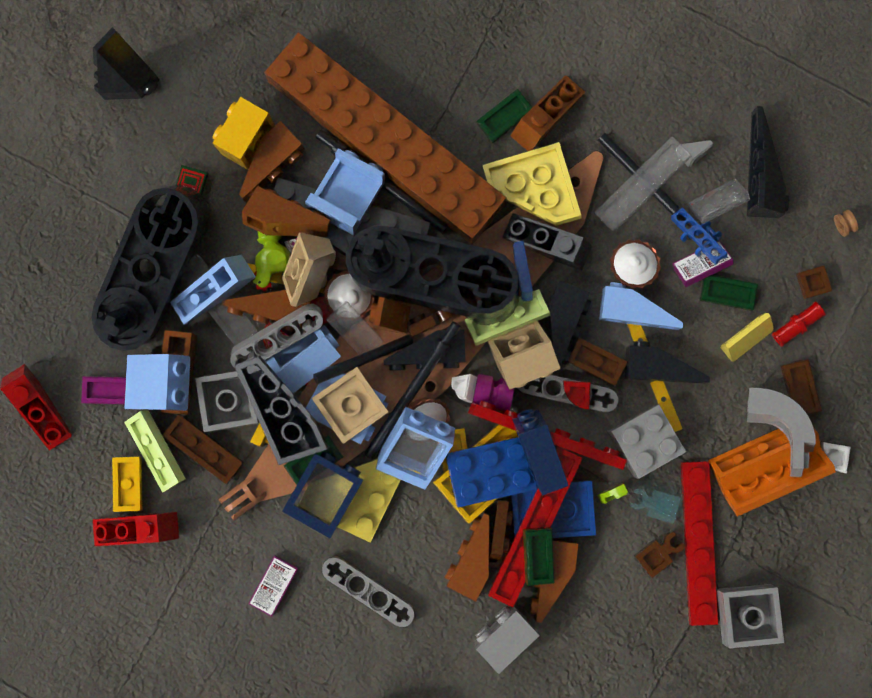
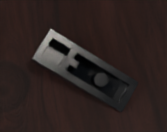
M634 341L633 346L626 347L627 364L625 366V379L710 383L709 376L658 347H650V342Z

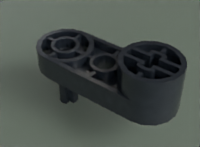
M174 185L154 189L142 196L136 205L96 298L91 316L95 333L110 348L121 351L136 349L153 339L159 331L197 242L201 241L209 228L211 219L209 206L203 196L193 188ZM167 193L163 205L156 204L160 197ZM175 211L172 218L167 216V213ZM173 220L178 221L176 225L170 226ZM182 232L189 234L184 242L177 243ZM143 258L151 260L156 267V275L153 279L146 278L140 271V262Z
M372 226L361 230L353 237L346 250V265L352 279L362 290L372 295L463 315L479 325H490L505 321L514 313L519 302V280L514 264L505 255L491 249L388 226ZM437 264L443 268V274L438 280L427 281L422 278L423 270L429 265ZM497 270L504 273L507 277L498 276ZM486 283H492L493 288L488 287L487 293H481L480 288L484 289ZM464 298L475 300L477 307L468 304Z

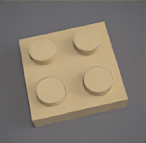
M358 367L311 398L343 444L388 413Z

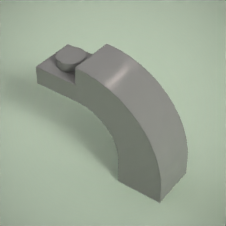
M749 388L747 422L770 424L779 428L786 435L791 450L790 477H801L804 468L808 469L809 452H813L816 444L815 432L809 416L798 403L780 392L763 388Z

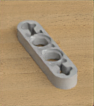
M315 304L304 305L235 345L231 351L230 360L232 366L234 367L235 364L246 361L243 358L238 359V354L242 356L248 355L247 360L261 356L265 361L317 331L323 324L321 308ZM306 315L315 316V321L311 319L306 320ZM284 326H291L295 329V333L291 336H285L280 330ZM262 339H268L273 345L271 348L263 349L258 346V342Z
M550 375L544 377L541 393H537L538 387L533 385L529 386L528 389H524V386L517 388L521 393L574 405L569 401L564 392L563 381H580ZM537 378L532 381L540 382V379ZM551 380L557 381L561 386V391L556 396H551L546 391V385ZM591 384L590 400L592 398V389L597 390L595 396L602 397L605 393H608L609 399H612L613 402L612 404H607L606 408H603L602 402L593 400V406L589 405V409L599 412L613 411L618 404L617 394L609 388Z
M334 556L328 558L324 563L322 573L328 581L394 625L406 627L413 621L414 609L409 602L344 559ZM338 562L340 564V571L345 574L347 569L352 571L346 578L345 584L340 582L343 578L340 574L336 573L334 576L329 574L331 570L328 567L329 563L334 565ZM359 576L364 580L365 587L362 591L356 592L351 589L350 580L353 577ZM381 591L387 595L388 601L384 606L378 607L373 603L372 596L375 592ZM392 599L398 601L394 606L399 610H402L404 607L408 609L407 615L410 616L408 619L403 618L399 621L397 619V612L392 609L390 614L385 612L390 607Z

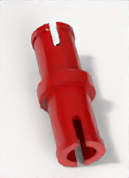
M814 302L800 314L791 316L788 323L772 333V337L783 347L798 334L806 333L807 328L821 317H824L826 313L817 302Z

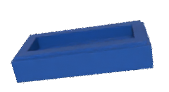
M514 242L513 255L521 299L523 302L533 300V289L524 242Z

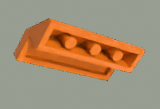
M815 428L816 444L813 452H809L808 469L804 468L801 477H790V443L780 429L708 460L726 501L737 517L835 473L834 464L821 449L819 434Z

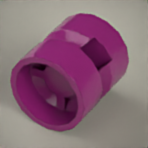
M478 374L472 403L479 405L482 400L496 405L495 411L505 414L506 410L510 411L514 388L509 389L504 378L495 381L493 376Z

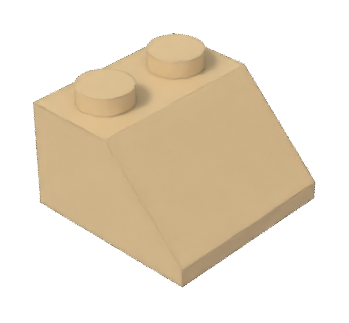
M299 232L282 277L291 306L297 307L317 298L320 289L325 287L327 281L326 273L329 266L334 264L336 252L332 247L330 239Z

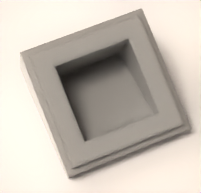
M708 140L681 144L676 154L687 167H691L709 153L713 142Z

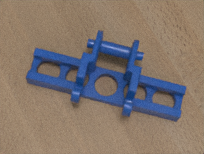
M684 208L671 215V220L684 232L680 239L685 242L688 236L689 239H692L699 246L695 251L697 257L701 255L702 251L715 265L721 259L727 258V252L716 242L720 240L722 233L720 231L715 232L710 227L711 222L709 220L699 225ZM682 215L686 220L679 221L677 217ZM688 223L692 225L690 229L685 227ZM701 233L704 234L700 239L694 237L695 235L699 236ZM715 249L720 255L713 256L711 252Z

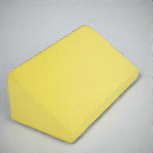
M764 313L759 315L721 345L720 348L732 362L736 361L772 333L774 328L770 314Z

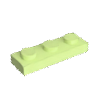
M538 289L533 291V300L523 302L521 297H519L514 313L503 322L479 325L467 318L465 323L475 346L548 317L550 312Z
M144 409L125 421L129 432L162 492L173 488L186 479L149 410Z

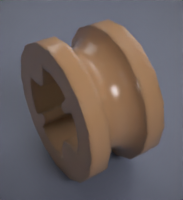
M845 210L843 215L837 214L834 216L835 225L842 236L849 235L850 231L853 233L858 231L857 220L850 210Z

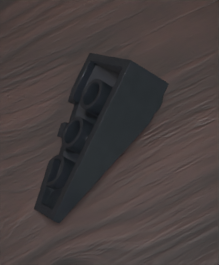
M113 27L93 47V64L97 67L94 78L98 81L94 85V90L104 100L142 99L145 95H150L157 88V82L160 79Z
M757 106L751 112L747 216L780 218L785 214V211H788L789 195H786V185L763 106Z
M261 356L234 365L278 465L329 448L318 422Z

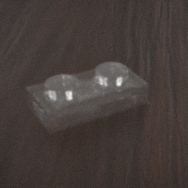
M733 179L689 202L691 212L704 224L749 201L750 197L748 191L736 179Z
M345 301L327 318L328 323L359 355L377 348L384 342L348 301Z

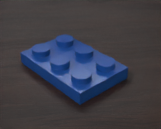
M519 437L450 452L446 456L455 502L458 508L537 489Z
M592 481L571 482L550 527L552 528L553 538L596 535ZM536 490L511 495L514 537Z

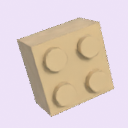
M538 321L488 341L496 365L509 389L523 387L532 380L548 377L554 371L560 369L552 343Z

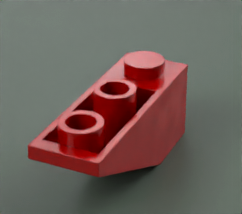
M25 364L2 378L1 391L49 451L72 437V433L44 388Z
M177 512L93 519L94 546L155 543L179 539Z

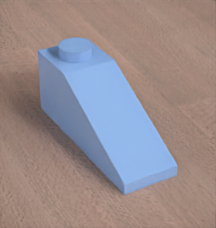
M242 255L226 257L170 303L185 325L238 292L256 276Z
M611 282L610 286H605L602 290L599 320L672 330L683 328V322L633 289H627L626 285H622V283Z

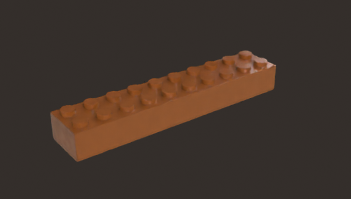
M299 32L264 72L268 83L348 145L368 163L378 165L388 179L471 245H473L505 206L506 196Z

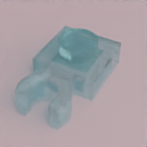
M633 489L634 493L641 495L642 501L639 504L630 503L629 506L631 508L640 510L646 507L648 508L646 516L674 524L680 497L653 490L651 497H649L644 490Z

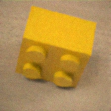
M240 97L237 103L233 102L227 111L228 118L224 125H219L215 130L213 144L221 155L249 170L260 139L275 124L268 112Z

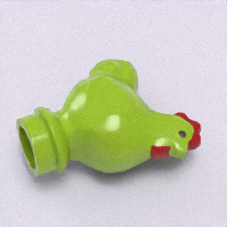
M258 231L257 241L264 246L255 257L256 272L254 275L256 277L253 283L256 284L257 290L266 291L272 287L270 283L271 276L276 273L285 272L291 253L285 246L278 243L282 236L265 235Z

